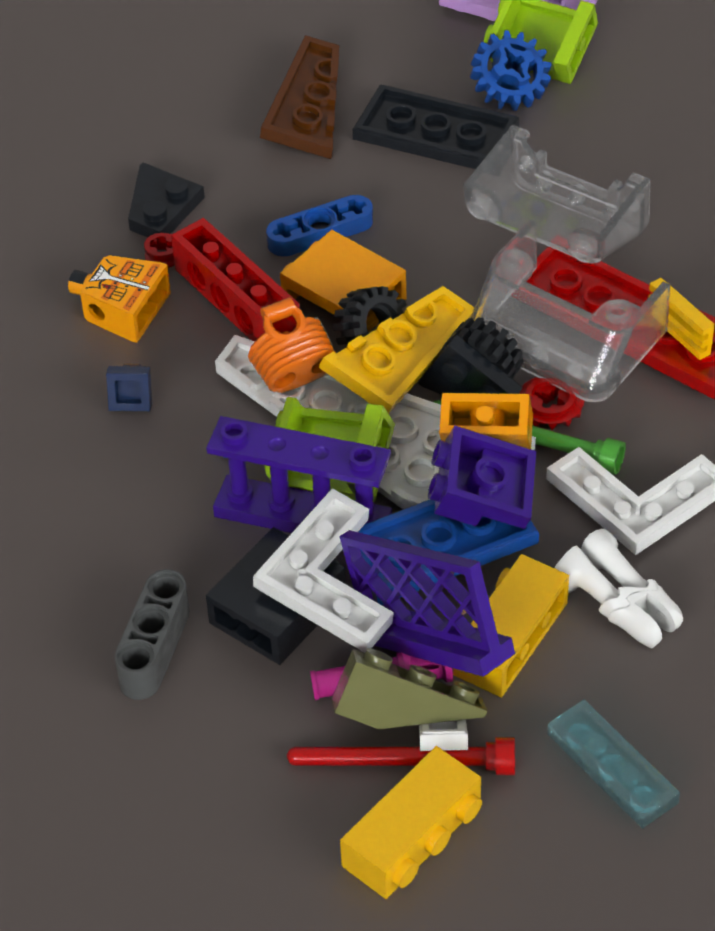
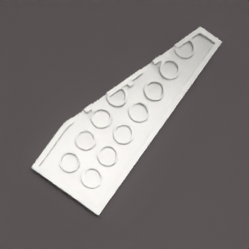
M238 335L233 336L215 361L217 374L276 417L283 410L287 397L297 398L299 403L305 408L364 414L367 404H370L327 373L311 383L283 393L270 391L248 358L251 345L255 341ZM408 393L389 414L395 423L389 447L391 449V456L378 492L402 509L429 500L428 489L435 473L439 474V467L433 466L431 461L435 446L441 440L439 434L441 405ZM532 436L531 450H535L536 437Z

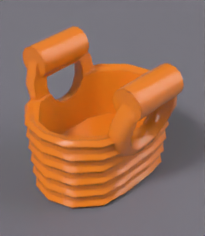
M290 297L262 307L260 312L263 318L265 333L251 345L248 358L269 390L283 393L323 377L326 373L319 368L323 357L332 353L334 349L321 325V321L312 317H305L302 310L294 304ZM292 315L297 323L296 328L290 333L288 331L280 333L272 325V323Z

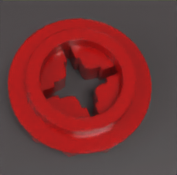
M541 375L528 380L521 386L523 388L519 394H529L534 426L538 427L541 424H548L551 430L557 424L569 427L573 418L581 417L584 395L580 387L572 380L558 375ZM557 396V405L552 404L549 408L543 407V403L548 404Z

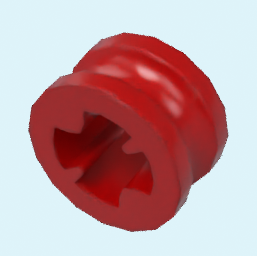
M155 233L150 235L144 242L145 260L165 263L168 268L174 266L171 234ZM162 249H165V250H166V251H164V252H158V250H162Z

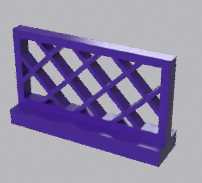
M351 530L339 536L353 588L374 601L372 589L384 603L382 606L394 612L393 623L376 642L375 646L399 653L402 652L406 655L482 677L515 655L512 637L497 634L479 561ZM360 549L373 563L372 567L363 559ZM389 556L393 557L405 571L404 575L388 559ZM421 564L425 565L438 579L436 584L420 567ZM379 572H381L395 588L393 592L378 576ZM454 573L465 575L469 592L453 575ZM411 580H413L416 583V585L427 596L425 600L412 587V585L410 584ZM444 587L460 604L458 609L442 592ZM400 596L405 599L414 611L408 610L399 600ZM434 604L447 620L440 618L431 606ZM466 612L476 622L478 628L473 627L464 617Z

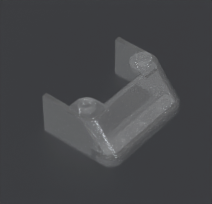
M530 219L493 258L470 318H473L474 321L478 317L484 318L485 325L491 320L497 323L496 329L498 331L505 328L509 332L506 335L508 339L515 338L518 344L514 349H521L523 354L520 358L523 360L520 369L568 393L570 392L584 401L600 402L606 400L668 330L670 284L663 281L641 307L626 300L614 299L603 303L592 314L527 282L537 269V222Z

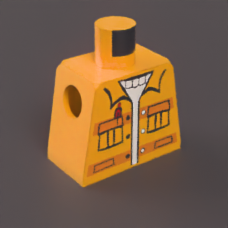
M112 255L103 257L92 274L74 270L68 281L69 292L81 296L83 315L88 322L135 343H138L171 294L167 264Z

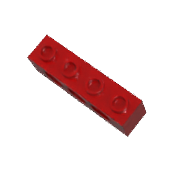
M204 217L171 234L175 270L250 340L256 341L265 333L263 318L260 312L262 307L290 297L300 309V304ZM293 315L272 323L273 327L280 333L284 331L292 332L297 324Z

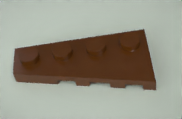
M307 35L304 36L261 126L260 138L331 159L340 45Z

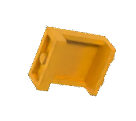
M334 230L329 231L319 241L312 243L307 251L294 262L288 263L283 271L280 272L281 287L294 299L302 296L333 315L335 310L343 309L338 304L340 300L348 298L346 294L357 289L384 286L388 287V291L395 290L399 293L396 300L407 299L405 269ZM370 309L367 315L368 333L379 324L378 318L372 309Z

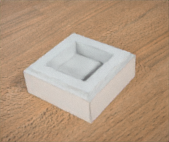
M466 720L419 725L420 751H431L435 746H438L443 751L468 750Z

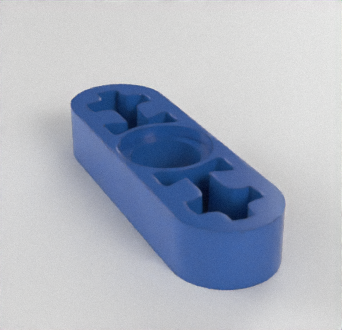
M350 195L276 219L269 223L266 228L267 247L274 255L291 256L308 250L312 243L319 241L331 230L345 237L364 232L373 224L372 202L365 196ZM317 222L329 224L328 227L323 229L311 227L312 224Z

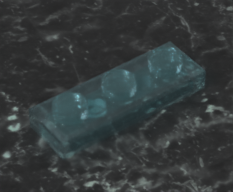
M585 699L548 723L547 734L642 829L679 804L680 792Z

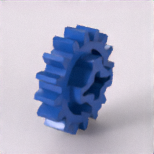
M508 30L504 31L500 40L494 33L491 34L488 44L484 42L479 44L478 54H474L471 61L473 69L470 79L479 80L475 91L482 92L485 90L487 92L485 102L489 103L493 99L498 100V109L502 110L505 103H510L513 111L518 110L520 102H523L527 108L531 107L534 98L539 100L542 98L545 88H547L551 80V76L548 75L552 66L551 62L543 61L547 53L546 49L536 51L534 47L537 40L534 38L528 43L523 41V32H520L516 39L511 38ZM492 58L493 62L491 65L493 67L492 70L488 71V61ZM533 70L534 80H533V82L530 84V83H529V79H530L529 72Z

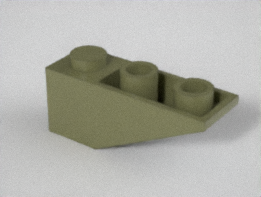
M370 648L365 653L352 649L332 697L334 713L376 729L483 718L487 713L483 699L479 696L480 692L474 687L459 681H454L452 686L435 680L436 675L433 672L417 665H410L409 670L392 664L393 659L387 654Z

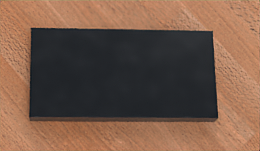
M380 84L352 129L353 140L494 174L519 128V117Z

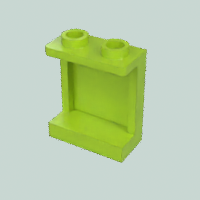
M500 0L497 19L494 25L490 24L488 26L484 43L488 44L489 37L493 33L500 40L505 30H508L511 38L515 39L520 32H523V41L528 43L534 38L537 40L534 47L536 51L546 49L547 53L543 61L551 62L552 66L548 73L551 79L571 84L598 25L595 4L581 0L577 10L542 0Z
M287 397L283 410L277 415L275 427L389 449L395 423L383 405L367 404L365 413L360 414L305 408L299 403L297 398ZM264 465L266 475L271 480L270 466ZM288 470L289 487L313 492L311 474ZM330 478L331 489L333 488L350 499L356 500L355 483ZM373 487V502H374V503H375L376 496H377V492H378V489H379V488H375V487Z

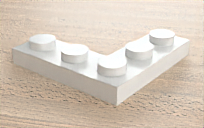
M580 447L547 467L546 479L599 525L612 533L619 542L635 555L715 501V464L702 454L640 496H637Z
M332 488L254 574L253 587L365 653L368 648L371 649L391 626L394 612L324 572L328 565L343 550L339 536L348 530L358 532L369 518L368 508Z

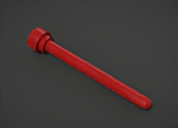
M495 737V742H486V747H468V750H445L446 753L465 766H486V771H495L496 775H515V737ZM292 747L287 753V760L294 766H416L430 751H420V747Z

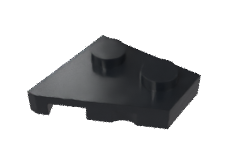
M143 162L139 167L128 217L130 231L147 238L155 233L171 234L205 198L204 186Z
M458 335L454 337L418 381V384L441 395L442 393L519 394L523 388Z

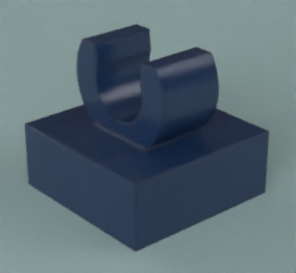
M141 364L108 366L106 378L109 411H150L152 407L150 367L141 366Z

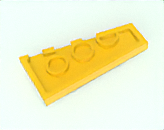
M442 286L408 306L405 312L394 319L390 317L383 321L376 330L364 337L360 335L348 342L347 347L338 353L333 351L323 357L319 368L368 403L383 405L388 414H390L443 352V345L458 326L468 318L473 317L476 308Z

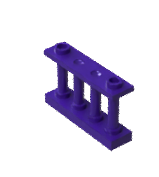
M220 416L206 451L207 454L227 457L230 475H226L213 504L214 517L269 529L275 527L280 531L292 533L331 490L330 478L355 483L356 500L354 501L369 509V518L365 524L393 514L391 507L373 504V487L379 488L391 456V449ZM246 462L270 466L271 483L248 479ZM288 470L311 474L313 492L289 487Z

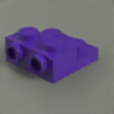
M454 425L446 440H439L432 456L431 464L439 467V474H434L428 489V499L435 501L434 514L473 526H477L482 516L525 529L532 515L536 451Z

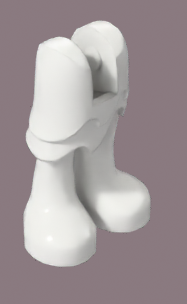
M606 529L595 530L585 538L581 549L576 545L567 551L556 564L555 569L569 575L568 593L575 591L578 587L582 588L601 604L599 612L607 617L609 622L619 626L638 642L652 649L662 640L660 628L667 632H673L680 627L683 622L681 609L655 580L648 579L646 581L639 575L617 549L618 542L612 533ZM599 569L605 570L623 587H618L617 590Z

